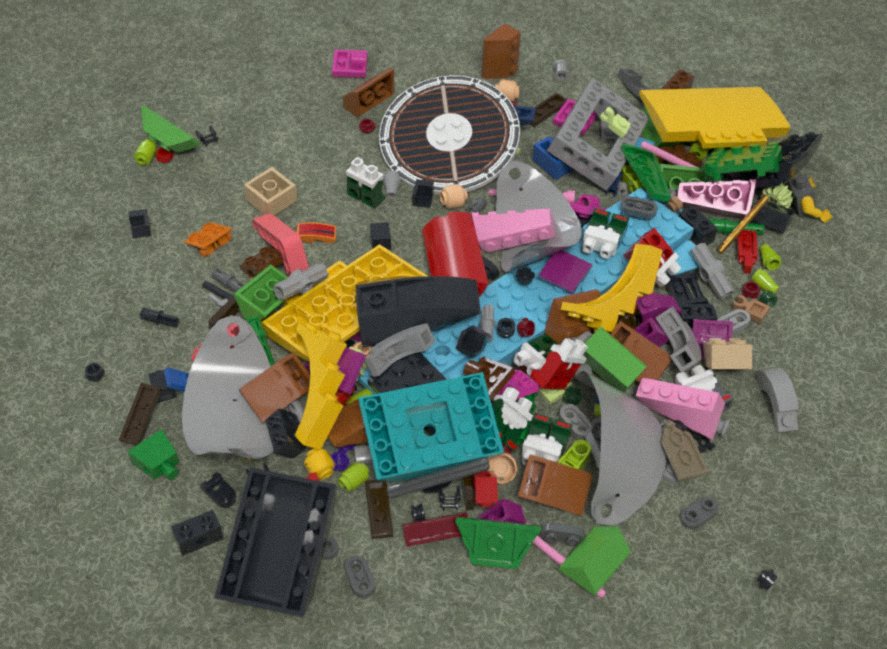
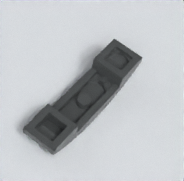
M620 68L621 78L629 90L641 99L639 95L640 90H651L641 82L642 75L633 68Z

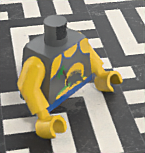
M800 174L789 179L787 189L793 191L791 194L794 197L792 204L799 218L813 216L820 218L826 223L833 217L828 209L822 212L816 207L813 189L816 185L813 184L814 180L811 177L808 179L806 175Z

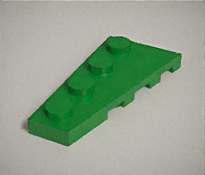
M623 143L620 149L650 197L656 201L669 202L671 195L657 156L643 148Z

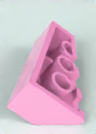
M756 180L680 183L676 196L682 201L683 207L689 208L694 206L698 210L744 218L751 210Z
M550 208L525 210L524 213H518L515 210L507 211V214H496V211L488 212V215H479V212L472 213L478 242L483 252H492L556 237L555 220Z
M642 378L636 393L638 400L650 410L673 421L680 420L692 431L700 433L713 441L725 405L718 392Z

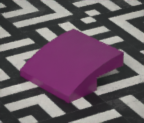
M561 250L552 255L540 272L539 278L570 294H574L581 281L584 282L593 264Z
M692 319V332L700 347L701 360H703V342H709V338H721V340L729 342V338H732L733 321Z
M345 347L337 363L340 366L339 370L345 374L338 390L351 394L367 355Z

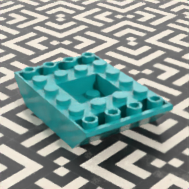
M483 372L358 398L377 481L398 482L482 458L490 460L504 454ZM428 426L433 427L435 434L433 436L425 435L424 428Z

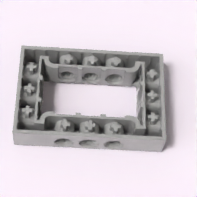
M592 78L582 91L547 151L607 190L615 181L627 160L620 149L623 143L635 145L649 116ZM607 107H610L614 110V115L619 114L631 125L623 138L618 136L612 143L611 149L604 155L578 136L593 111L600 116L602 112L605 113Z

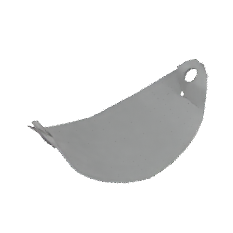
M519 161L507 163L499 173L496 214H507V211L512 210L524 213L525 210L550 208L555 220L556 237L502 249L503 253L500 262L505 272L512 271L573 246L581 238V225L579 222L572 226L559 219L572 222L575 221L568 217L578 219L575 211L560 190L536 169ZM513 168L519 169L521 176L516 180L512 179L509 175L510 170Z
M230 315L220 319L210 329L193 361L187 379L182 407V427L188 447L197 455L236 454L246 458L259 459L269 456L273 452L266 421L262 423L239 391L241 387L270 367L266 353L255 331L241 317ZM235 323L239 326V334L237 336H230L228 334L227 327L229 324Z
M581 371L574 377L596 390L601 405L600 469L598 485L591 502V515L597 524L615 525L633 515L647 503L656 491L661 481L667 458L661 444L664 431L650 409L641 401L588 374L586 371ZM605 504H609L611 506V513L608 517L604 518L601 515V508Z

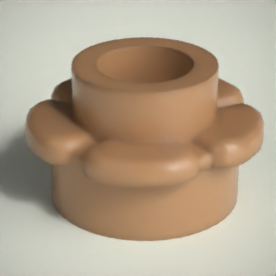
M673 196L666 206L670 211L679 213L680 209L683 208V203L677 196Z

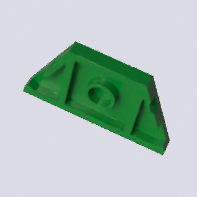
M456 517V524L461 532L471 563L474 565L517 569L522 558L541 531V525Z

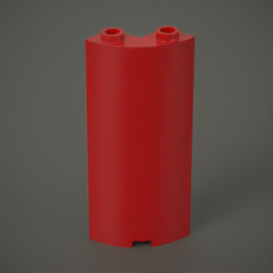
M448 212L449 215L433 218L422 229L431 276L461 277L477 280L480 297L489 283L472 214L467 212Z

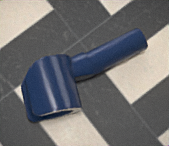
M619 173L613 184L607 189L606 195L609 190H613L615 193L612 198L616 196L617 186L623 173Z

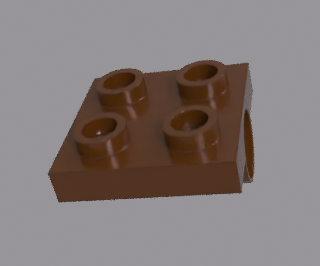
M676 144L675 146L659 148L696 167L702 166L703 160L698 158L695 153L686 150L682 145ZM657 156L659 164L675 165Z
M266 246L260 249L259 253L255 256L246 258L239 267L250 278H254L268 266H278L283 262V259L277 249Z
M484 356L478 362L468 361L463 370L464 376L483 372L490 401L494 399L515 374L512 367Z

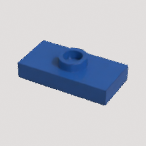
M168 367L164 371L167 387L185 392L189 373Z

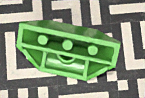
M142 106L143 131L148 133V138L156 144L160 141L161 147L167 151L172 149L176 153L192 150L201 144L195 138L146 106Z

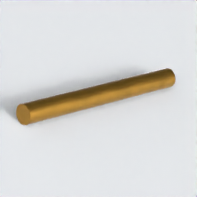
M763 195L717 248L719 253L723 254L764 207L770 200L768 196Z

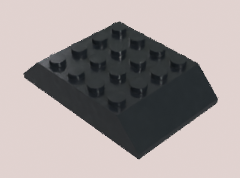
M250 468L214 598L304 617L313 598L334 514L336 485Z

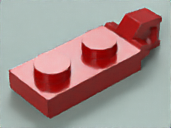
M743 230L737 237V258L739 264H743V273L751 274V269L757 262L756 231Z

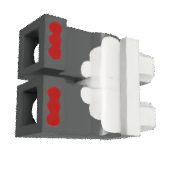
M698 365L691 370L692 377H688L685 372L676 374V384L718 392L725 402L723 411L731 408L734 397L730 392H725L719 380L713 376L714 373L711 369L706 371L701 365Z

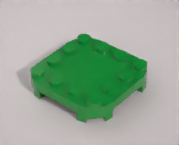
M770 142L765 146L752 144L747 148H742V146H734L729 150L716 148L703 164L705 180L714 178V181H721L723 173L757 170L758 177L765 176L767 172H778V163L783 157L782 147L779 146V142Z

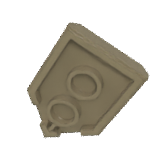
M668 419L665 424L661 444L678 481L708 474L709 471L692 435L685 430L681 431L675 426L674 422Z

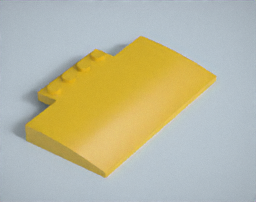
M761 87L640 90L639 92L663 142L700 141L703 148L749 147L752 144L765 146L768 141L766 138L786 136L791 128L778 106Z
M379 244L349 265L338 261L327 268V279L313 285L311 290L305 294L297 293L282 303L285 307L261 323L264 331H267L269 338L288 351L294 352L297 356L310 362L304 340L296 331L299 322L305 325L308 323L314 324L319 328L318 331L326 333L333 331L342 336L341 340L344 342L360 331L356 299V284L358 282L395 276L427 275Z

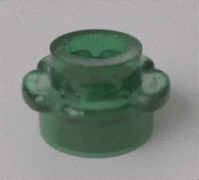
M771 290L762 293L760 296V302L766 305L770 303L768 305L770 308L775 306L778 300L775 293Z
M576 387L567 388L562 395L564 397L563 401L566 404L576 406L582 401V394Z

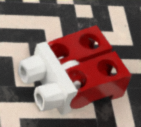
M655 227L645 232L635 242V244L651 245L663 250L655 280L660 287L670 281V278L665 273L666 270L673 276L681 269L676 261L679 256L676 252H673L672 248ZM635 244L623 254L627 260L631 259Z
M565 338L561 345L554 344L551 350L553 352L547 355L545 364L541 369H534L530 376L543 389L554 388L564 390L581 364H584L587 360L583 354L588 346L581 340L576 339L574 342L569 338Z

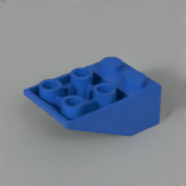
M547 137L534 144L533 161L556 180L574 169L547 151L555 138Z

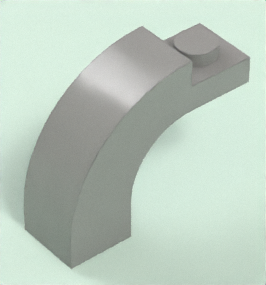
M672 306L656 317V320L672 343L674 353L670 357L682 373L701 360L699 344L687 322L682 320L675 308Z
M427 323L400 331L369 350L370 354L365 358V362L372 376L376 377L381 375L395 361L413 353L426 351L435 342V339Z
M781 368L757 370L759 389L768 394L772 403L776 431L798 430L796 410L799 409L793 384L787 373Z

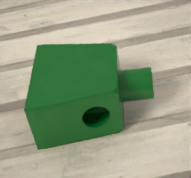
M161 429L128 451L130 462L154 480L163 474L169 480H173L179 473L175 468L179 464L177 453Z

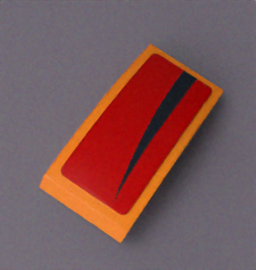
M314 222L297 224L296 233L300 236L301 241L314 243L316 239L326 243H334L336 240V226Z

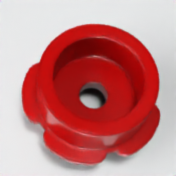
M161 147L156 152V160L158 162L167 163L170 159H173L171 150L167 151Z

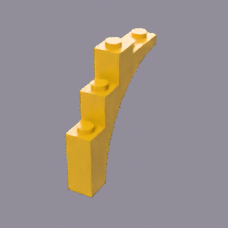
M635 244L632 257L624 273L608 292L586 303L562 302L561 310L568 312L570 317L580 318L582 316V320L587 322V327L594 328V333L599 327H602L607 332H613L618 315L624 316L625 313L633 314L637 297H643V295L653 292L663 250L651 245Z
M299 322L296 331L303 338L310 359V387L307 404L295 437L303 445L320 450L343 408L335 394L345 376L339 370L340 366L337 363L347 344L341 340L342 336L333 331H330V333L318 331L319 328L314 324L308 323L305 325Z

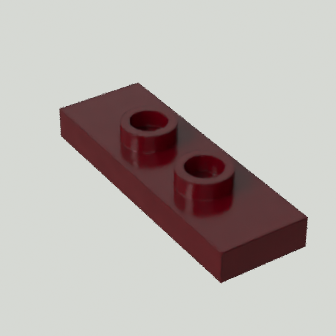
M467 512L402 524L406 547L462 536L456 524V517L468 518Z

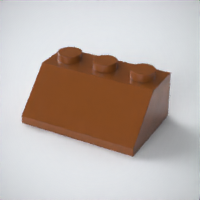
M504 23L483 39V79L508 78L512 74L515 75L517 73L520 56L519 46L521 43L520 31Z
M389 68L380 72L349 93H346L343 96V108L358 118L394 94V69Z
M594 289L554 298L544 333L559 345L562 344L565 338L578 337L586 331L593 335L594 328L587 327V322L582 320V316L580 318L570 317L568 312L561 310L562 302L577 304L592 301L601 296L600 291Z

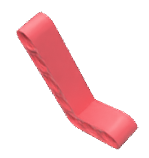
M271 213L252 219L254 229L257 228L259 232L258 235L281 253L288 277L297 269L303 271L309 268L301 238L294 230Z

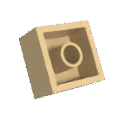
M273 167L244 184L246 201L264 215L271 213L275 216L297 201L296 185Z
M709 338V342H703V365L710 369H752V344L746 343V340L741 338H729V342L721 340V338Z

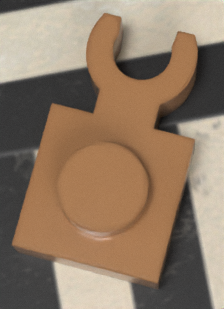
M738 295L737 302L734 301L732 308L734 310H745L750 314L751 320L761 324L769 312L770 306L755 299L749 302L744 296Z

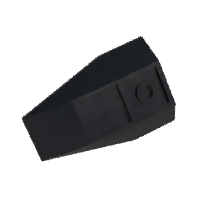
M809 132L804 134V136L794 134L788 136V139L780 141L779 146L782 147L783 157L778 163V172H767L765 176L758 177L757 170L730 172L727 174L734 180H756L755 188L779 186L807 165L819 147L823 137L822 133L815 134V132Z
M395 276L362 281L356 284L357 314L363 347L375 346L384 339L417 325L427 323L430 330L434 331L481 314L477 280L448 276Z

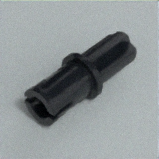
M142 308L140 312L141 320L150 321L156 325L164 324L172 327H178L180 319L178 317L164 314L162 310L154 311Z

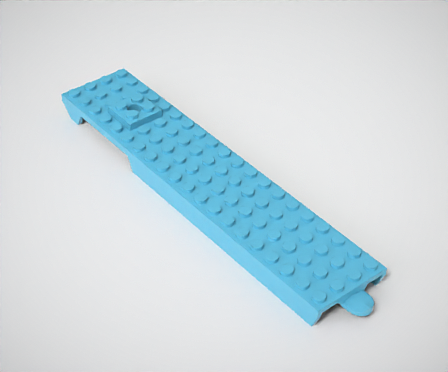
M639 188L628 196L655 202L658 206L657 214L652 219L625 214L620 210L621 200L606 209L605 211L611 212L610 221L613 213L630 218L627 232L615 256L611 255L609 259H605L600 256L599 251L593 250L590 254L583 252L584 232L589 223L581 227L579 242L563 249L593 264L584 282L581 281L574 294L598 289L601 296L608 292L622 276L630 261L623 254L645 232L655 227L672 250L685 240H690L694 228L678 217L679 213L670 211L666 206L668 202L661 204L659 201L652 199L642 188ZM553 254L514 269L488 285L479 297L481 314L431 331L435 342L426 351L421 353L446 379L464 376L463 370L466 363L470 360L478 362L483 356L499 363H506L508 366L513 364L514 357L521 350L522 344L546 334L544 331L553 299L572 295L539 278L540 272ZM527 267L535 273V278L531 284L521 285L518 283L516 278L518 269ZM489 304L494 307V320L496 322L493 327V340L487 342L482 353L471 358L456 350V346L463 330L472 325L481 329L482 308ZM502 318H510L515 322V333L510 338H503L497 333V324ZM523 318H528L534 322L535 331L532 336L521 337L519 335L517 325ZM368 368L363 371L364 376L360 375L358 377V381L374 395L377 393L368 385L367 381L372 376Z

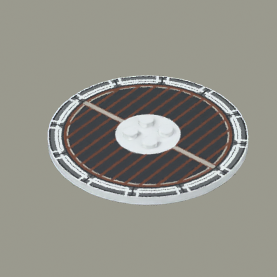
M441 76L422 81L410 87L389 106L382 119L379 132L381 153L388 168L391 171L398 172L401 181L413 188L416 179L434 181V194H440L444 186L460 184L463 189L469 192L490 183L499 176L500 171L507 163H511L520 141L519 120L510 100L494 86L482 80L466 76Z

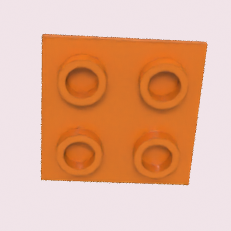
M209 222L204 224L198 232L191 233L188 239L183 242L200 248L199 253L202 257L209 256L214 252V249L218 250V246L221 248L222 245L231 240L232 234L229 231L232 228Z

